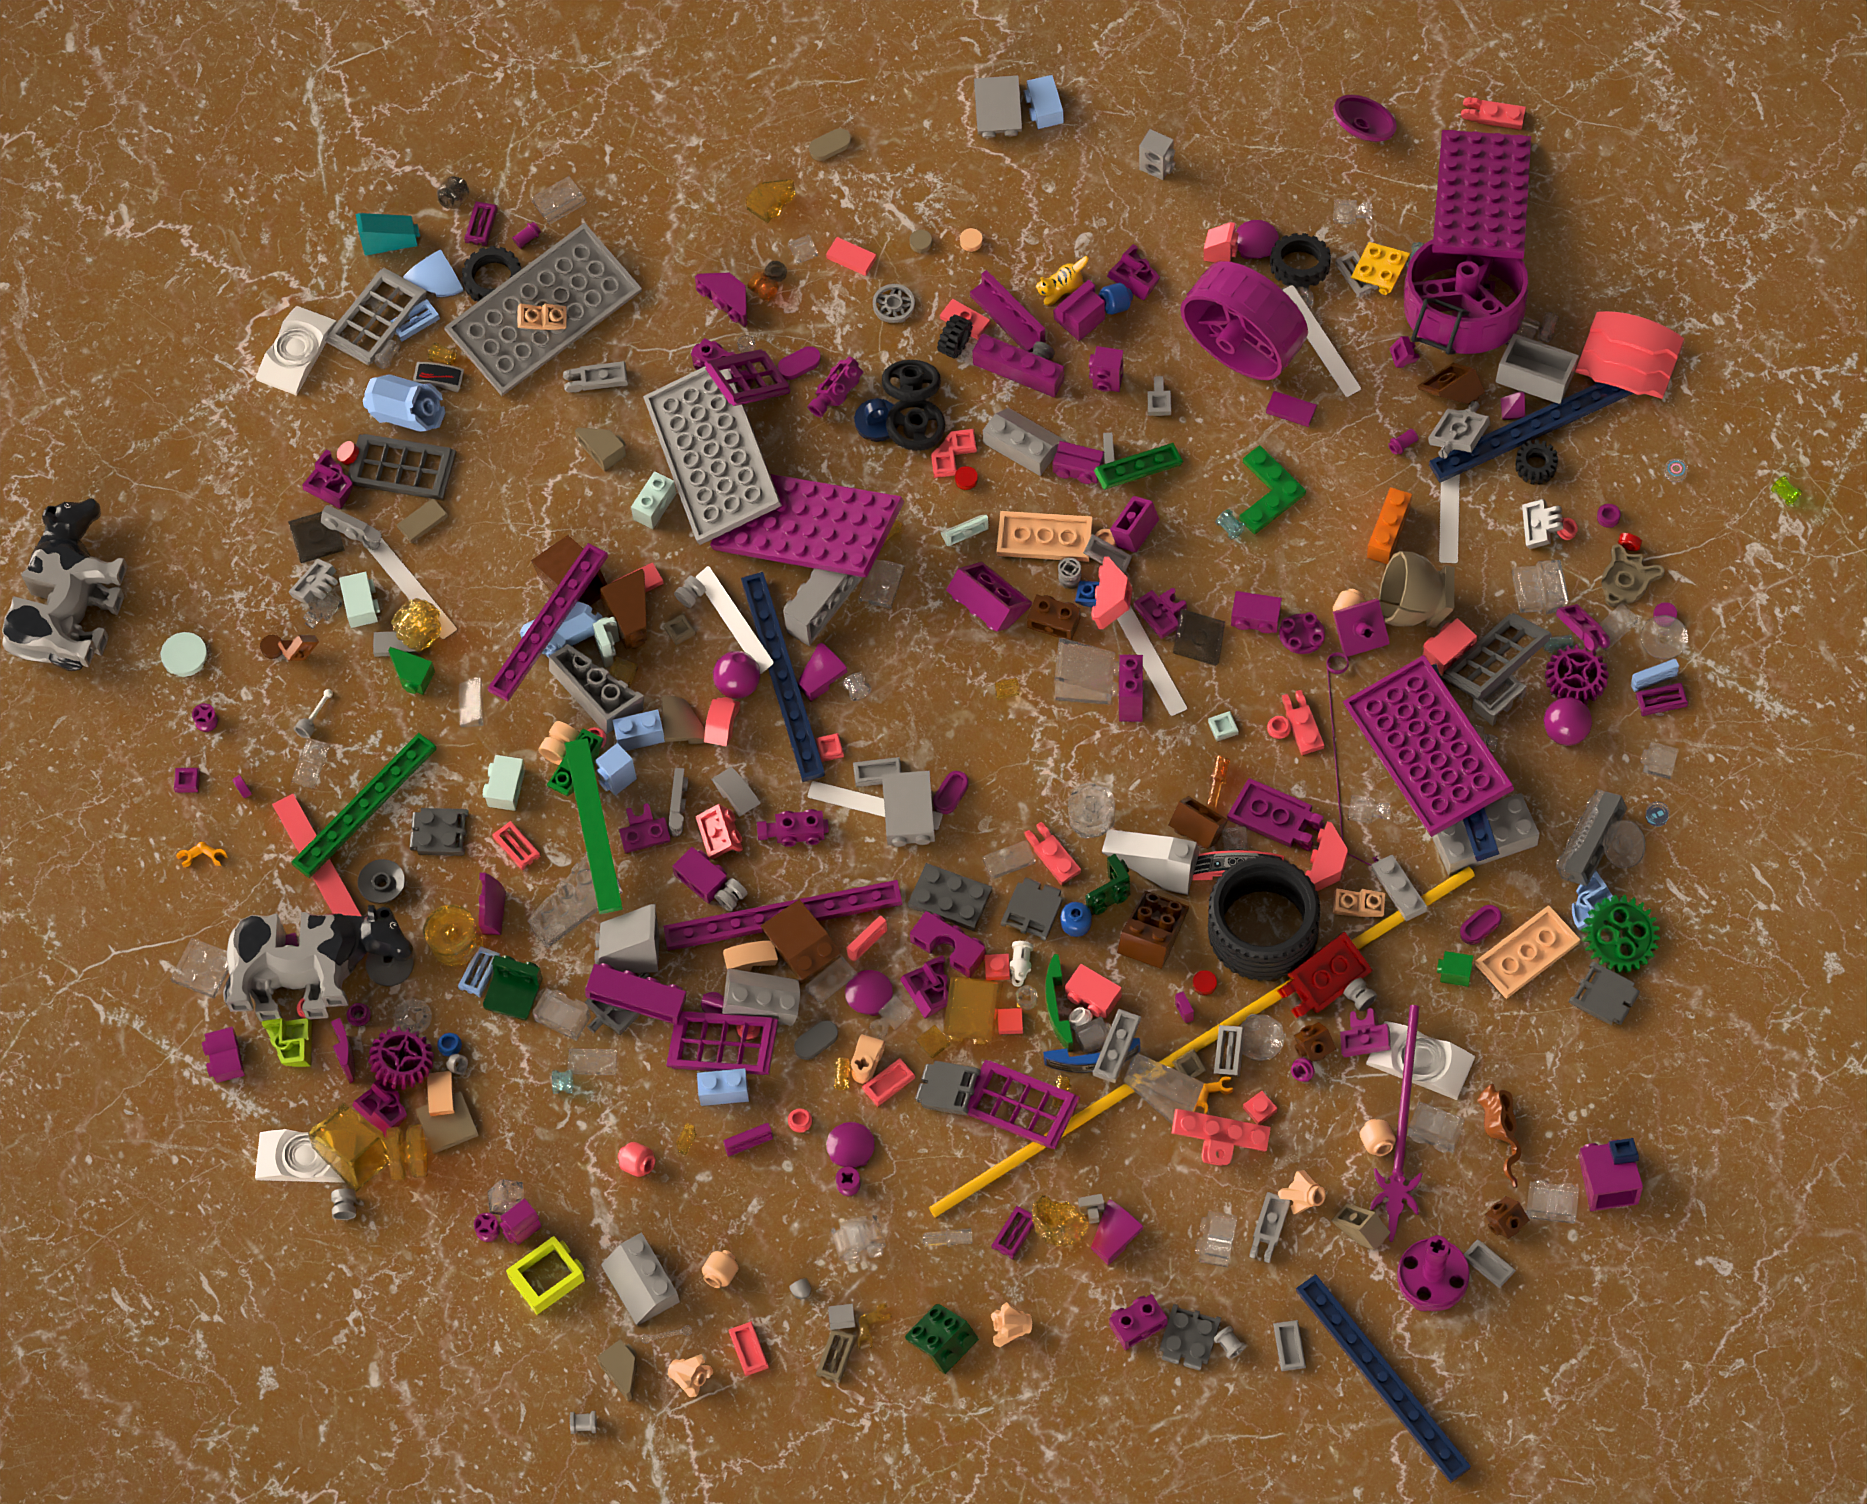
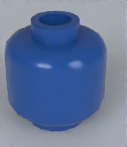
M1122 283L1105 286L1098 295L1105 301V312L1109 315L1127 311L1133 300L1131 290Z
M1072 902L1063 908L1061 912V926L1066 934L1080 937L1090 930L1092 916L1090 909L1085 904Z

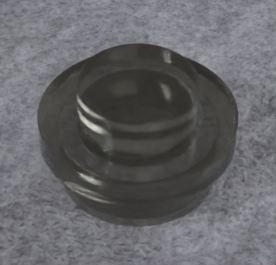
M771 261L764 271L766 279L774 283L783 281L787 276L786 266L780 261Z

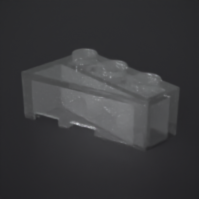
M1138 1053L1132 1058L1123 1079L1129 1087L1172 1125L1175 1109L1193 1112L1204 1082Z

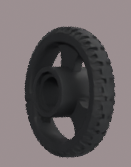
M921 360L895 362L887 367L882 375V387L889 396L901 401L914 402L928 399L936 394L941 384L938 370L933 365ZM891 378L900 379V389L892 385L890 382ZM923 383H930L928 387L923 389Z
M926 399L914 402L900 400L890 409L886 419V428L890 438L898 446L908 450L911 449L912 451H924L925 449L932 448V446L934 447L942 439L945 431V419L941 410ZM916 407L915 409L909 410L906 416L900 412L907 408ZM936 420L937 430L932 437L927 438L925 433L928 421ZM895 426H904L903 432L905 436L909 439H906L902 435H900L896 430Z

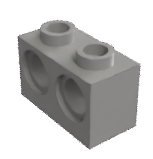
M1149 129L1139 145V170L1163 180L1167 173L1170 174L1175 166V161H1173L1175 149H1173L1174 140Z

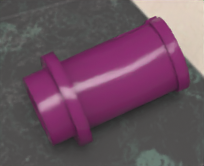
M535 222L527 223L526 228L512 237V240L520 249L533 238L539 237L541 230Z
M1410 428L1399 437L1391 438L1388 447L1393 454H1402L1405 448L1419 440L1418 435Z

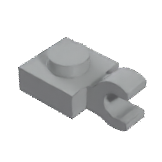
M1163 376L1154 377V391H1148V416L1171 415V391H1164Z

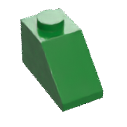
M390 647L388 650L402 688L411 694L419 693L424 695L435 673L432 661Z

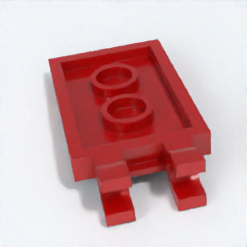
M1342 932L1287 975L1291 981L1279 988L1277 992L1281 998L1288 997L1293 992L1298 994L1303 1002L1291 1010L1294 1016L1298 1018L1305 1015L1311 1009L1315 1013H1319L1341 996L1351 982L1359 977L1363 979L1373 970L1346 932Z

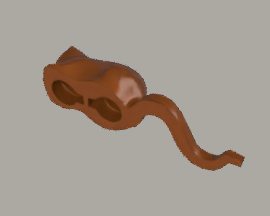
M1492 1083L1481 1092L1477 1101L1484 1108V1129L1486 1134L1493 1139L1504 1140L1511 1146L1512 1156L1505 1160L1503 1171L1511 1180L1513 1187L1517 1188V1179L1511 1172V1165L1520 1159L1521 1147L1514 1137L1517 1125L1513 1112V1097L1506 1090H1499L1497 1092Z

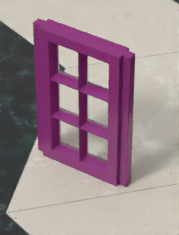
M762 349L708 360L704 363L706 371L729 404L733 406L786 395L791 392L787 381L766 351ZM760 362L766 371L758 373L752 363ZM744 365L751 375L741 376L736 367ZM729 369L734 378L726 380L720 371ZM769 375L775 384L767 386L761 377ZM754 379L760 388L751 390L745 380ZM738 382L743 392L735 393L729 384Z

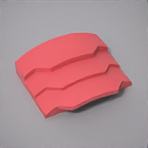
M1597 312L1575 372L1591 377L1594 382L1616 386L1637 395L1647 394L1663 399L1681 352L1684 338L1673 330L1643 317L1620 312Z

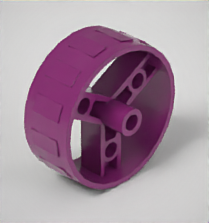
M1433 239L1420 247L1409 262L1404 287L1405 316L1413 331L1424 300L1434 298L1469 311V315H1463L1451 348L1456 353L1473 354L1493 350L1507 343L1513 334L1518 332L1524 319L1528 298V272L1522 259L1432 252ZM1457 268L1456 278L1423 281L1426 277L1436 272ZM1490 274L1504 281L1515 293L1516 300L1507 308L1484 288ZM1428 303L1417 335L1420 338L1447 347L1459 312L1453 310L1452 316L1443 314L1441 312L1452 310L1434 303Z
M1219 261L1213 263L1187 293V297L1183 300L1180 308L1181 317L1186 328L1202 348L1230 369L1258 380H1271L1280 375L1302 348L1308 335V326L1302 312L1280 287L1255 270L1234 262Z

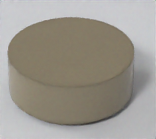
M916 230L910 235V247L913 251L924 253L931 248L932 237L928 231Z

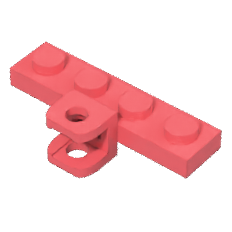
M1175 1109L1171 1133L1203 1139V1162L1221 1166L1230 1163L1234 1146L1267 1151L1271 1127Z

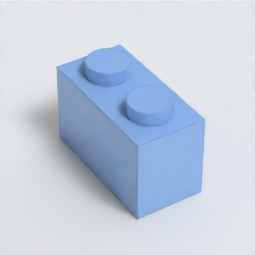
M1053 75L1027 80V90H1024V97L1026 103L1031 104V108H1029L1031 121H1036L1037 128L1040 129L1064 123L1063 109Z
M658 709L612 720L617 743L625 751L665 742Z
M618 743L596 759V772L600 777V780H598L599 784L605 791L610 790L615 796L637 779L633 759Z
M745 1068L697 1073L698 1096L701 1106L749 1102Z

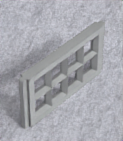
M383 268L330 331L325 341L369 366L396 334L395 330L398 327L401 328L409 318L408 314L412 309L422 302L427 292L399 275ZM382 282L396 288L388 299L375 292ZM399 291L412 297L405 308L392 302V299ZM371 296L384 302L376 313L363 307ZM388 305L401 312L393 323L380 316ZM359 310L372 317L365 327L351 321ZM376 319L389 326L382 337L368 330ZM347 325L361 331L353 342L340 336ZM364 334L377 340V343L370 351L356 345Z

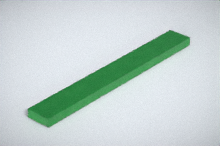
M418 732L291 861L292 865L310 879L436 751V745Z
M588 738L566 742L565 748L599 914L623 910Z

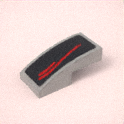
M417 362L413 381L421 384L431 383L434 387L438 386L458 392L464 369L439 363Z

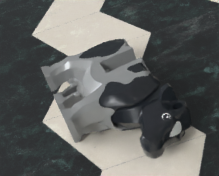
M89 498L79 503L63 502L57 506H47L42 515L45 525L44 533L31 554L28 567L21 576L30 594L47 599V605L13 596L11 607L5 616L2 629L4 635L2 645L10 654L26 660L52 663L67 671H77L82 669L83 666L89 667L94 653L102 656L109 637L106 630L99 627L92 632H84L79 623L85 617L87 606L90 605L98 606L102 610H109L112 614L118 615L124 600L121 588L114 587L108 589L101 583H114L121 586L128 565L124 558H118L113 562L106 563L98 558L91 557L87 548L81 542L89 526L101 516L100 504L96 500Z
M368 905L367 916L334 913L313 915L301 912L300 940L297 947L285 945L287 934L278 914L270 916L251 915L240 920L228 939L227 963L230 976L225 984L223 997L230 1012L253 1011L252 998L256 1004L255 1013L259 1021L262 1022L264 1020L282 1018L278 1005L272 999L275 989L281 986L293 990L306 988L303 997L305 1002L302 1007L305 1017L307 1019L328 1018L329 1012L327 1007L348 1006L349 1000L345 992L341 990L343 980L354 971L356 965L367 952L391 956L403 962L412 957L413 946L404 936L393 912L388 907H381L376 910L374 905Z

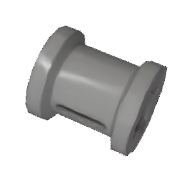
M1231 1326L1221 1330L1213 1339L1216 1343H1220L1227 1352L1226 1356L1228 1359L1235 1358L1246 1348L1245 1343H1241L1234 1335V1329Z
M591 1411L590 1414L570 1412L571 1434H576V1432L580 1431L597 1433L596 1411Z

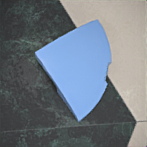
M441 249L423 259L403 276L404 279L420 288L435 293L436 297L453 296L464 291Z
M1596 870L1588 886L1580 884L1576 892L1579 896L1576 906L1572 903V916L1578 930L1589 927L1583 921L1586 918H1591L1588 911L1591 909L1596 910L1594 907L1596 903L1602 904V900L1606 897L1611 902L1612 894ZM1614 912V918L1620 915L1619 913Z

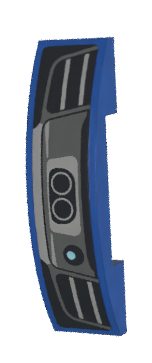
M1140 1038L1133 1039L1125 1061L1140 1052ZM1067 1048L1043 1052L1045 1066L1076 1073L1093 1072L1100 1053L1069 1057Z

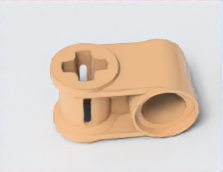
M861 1034L851 1061L852 1077L856 1082L864 1084L873 1078L878 1062L881 1060L884 1052V1040Z

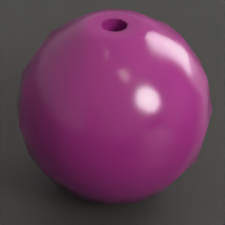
M731 651L721 656L717 660L712 672L716 688L722 695L732 699H742L749 696L756 690L761 678L758 663L751 655L742 651Z
M1571 697L1560 698L1552 702L1546 709L1543 718L1548 737L1564 746L1576 745L1583 741L1590 733L1592 727V718L1588 707L1580 700Z

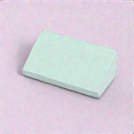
M977 516L941 532V536L947 546L953 545L989 528L988 516Z

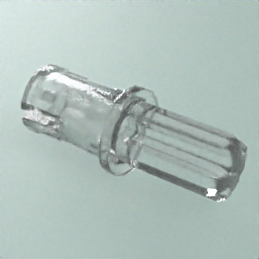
M946 1228V1231L924 1233L923 1244L925 1247L947 1245L948 1248L951 1245L972 1244L971 1228L949 1230V1228Z

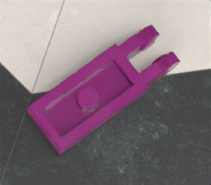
M1578 604L1557 608L1556 616L1584 641L1587 649L1595 651L1598 649V645L1602 648H1608L1611 645L1610 638L1603 631V628Z

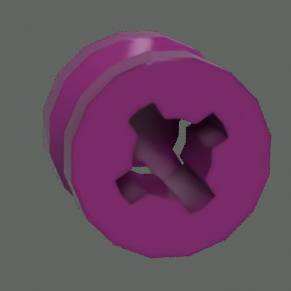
M202 703L193 709L192 718L199 731L210 732L216 728L218 718L210 704Z
M843 1167L836 1173L835 1179L839 1193L844 1196H853L860 1190V1177L856 1169L853 1167Z
M488 1212L481 1213L475 1218L474 1229L481 1241L491 1242L499 1236L500 1226L493 1214Z

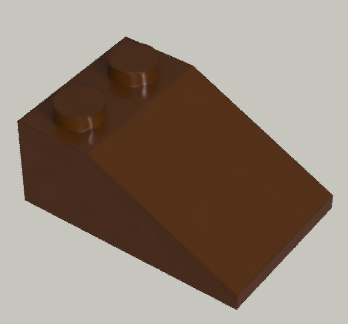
M800 899L760 926L801 985L841 958V951Z

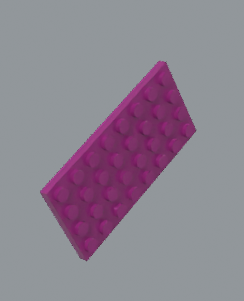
M1442 130L1432 252L1524 259L1531 136Z
M770 474L782 506L714 538L710 543L712 549L716 551L867 578L905 501L901 496Z
M1424 655L1342 701L1430 837L1514 790L1512 783Z

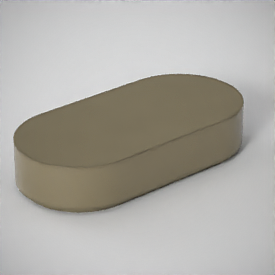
M838 128L814 139L809 145L810 156L814 160L823 161L848 149L851 145L850 133L845 129Z

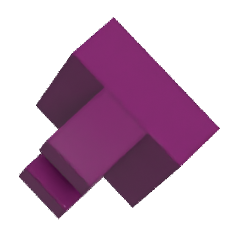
M1401 336L1389 348L1397 368H1403L1406 364L1415 363L1420 358L1419 354L1414 353L1413 349L1416 345L1414 342H1410L1409 336Z

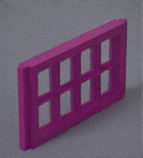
M682 1011L678 1025L674 1024L666 1066L674 1069L701 1071L745 1068L746 1074L769 1075L779 1020L771 1017ZM688 1021L703 1022L700 1039L685 1038ZM708 1023L723 1024L720 1041L705 1040ZM729 1024L743 1025L740 1042L726 1041ZM749 1026L763 1027L761 1043L746 1042ZM684 1043L699 1044L696 1060L681 1059ZM704 1044L719 1045L716 1062L702 1061ZM725 1046H739L737 1063L722 1062ZM745 1047L760 1048L757 1065L742 1064Z
M985 1060L980 1069V1076L976 1077L973 1087L975 1092L970 1097L967 1115L1050 1149H1056L1080 1101V1097L1000 1064ZM994 1073L1008 1078L1000 1094L987 1089ZM1013 1080L1027 1085L1019 1101L1005 1096ZM1031 1088L1045 1093L1038 1109L1024 1104ZM984 1093L998 1098L990 1114L976 1109ZM1050 1095L1064 1100L1057 1116L1043 1111ZM1003 1100L1016 1105L1009 1121L995 1116ZM1021 1108L1035 1113L1028 1129L1014 1124ZM1040 1115L1054 1120L1047 1136L1033 1131Z

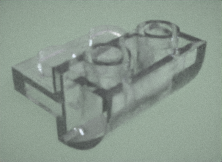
M1561 560L1538 561L1536 566L1513 567L1512 577L1520 613L1540 611L1541 615H1548L1557 612V608L1565 607L1568 604L1569 598Z

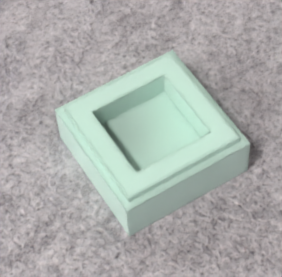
M1230 711L1208 718V723L1216 742L1238 735L1239 731Z

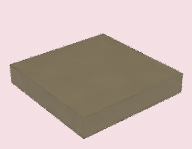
M461 1091L453 1094V1114L430 1116L429 1104L416 1109L433 1154L479 1136Z

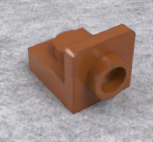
M298 635L293 640H281L278 646L288 661L306 660L319 641L315 635Z

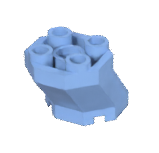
M384 375L370 379L365 391V397L363 398L364 407L368 409V412L379 423L389 422L420 432L439 428L445 415V408L440 406L439 401L443 400L442 394L431 383L421 384L393 375Z
M577 601L542 654L549 658L550 655L565 645L573 646L595 635L593 623L603 618L602 615L597 612L595 616L591 613L592 607ZM534 620L523 625L520 631L521 639Z

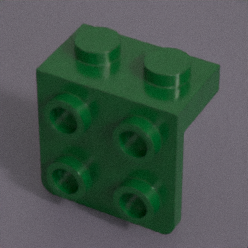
M1116 854L1107 858L1110 882L1085 896L1086 906L1090 909L1091 916L1104 913L1109 906L1115 903H1123L1130 896L1129 869L1123 859L1119 860Z
M495 955L491 963L494 975L483 1001V1007L488 1011L520 1020H527L543 980L541 970L532 962L521 963L507 955L502 957Z
M940 1304L934 1305L905 1335V1339L928 1354L939 1371L944 1374L979 1340L966 1320Z

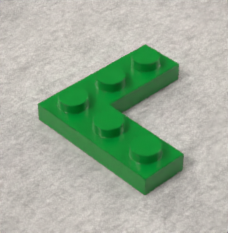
M1261 445L1243 458V463L1271 490L1239 515V520L1254 535L1306 495V489Z

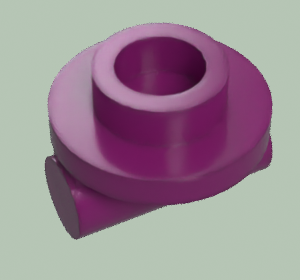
M717 992L703 994L701 1008L705 1013L720 1014L723 1009L724 998Z

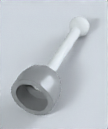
M326 689L324 691L323 698L309 719L303 718L297 722L294 731L299 736L309 739L313 734L315 728L312 721L326 700L333 696L332 690Z

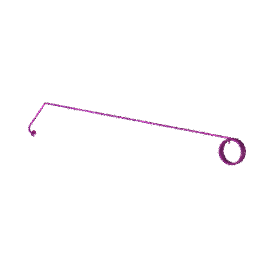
M1335 652L1327 658L1326 665L1341 839L1343 841L1329 671L1334 674L1344 673L1349 667V660L1345 654ZM1336 656L1343 657L1347 661V665L1342 670H1333L1329 666L1331 665L1329 663L1330 659ZM1348 853L1349 856L1354 857L1357 860H1360L1363 863L1368 864L1370 866L1372 865ZM1378 855L1376 857H1373V861L1375 863L1379 861V859H1377Z

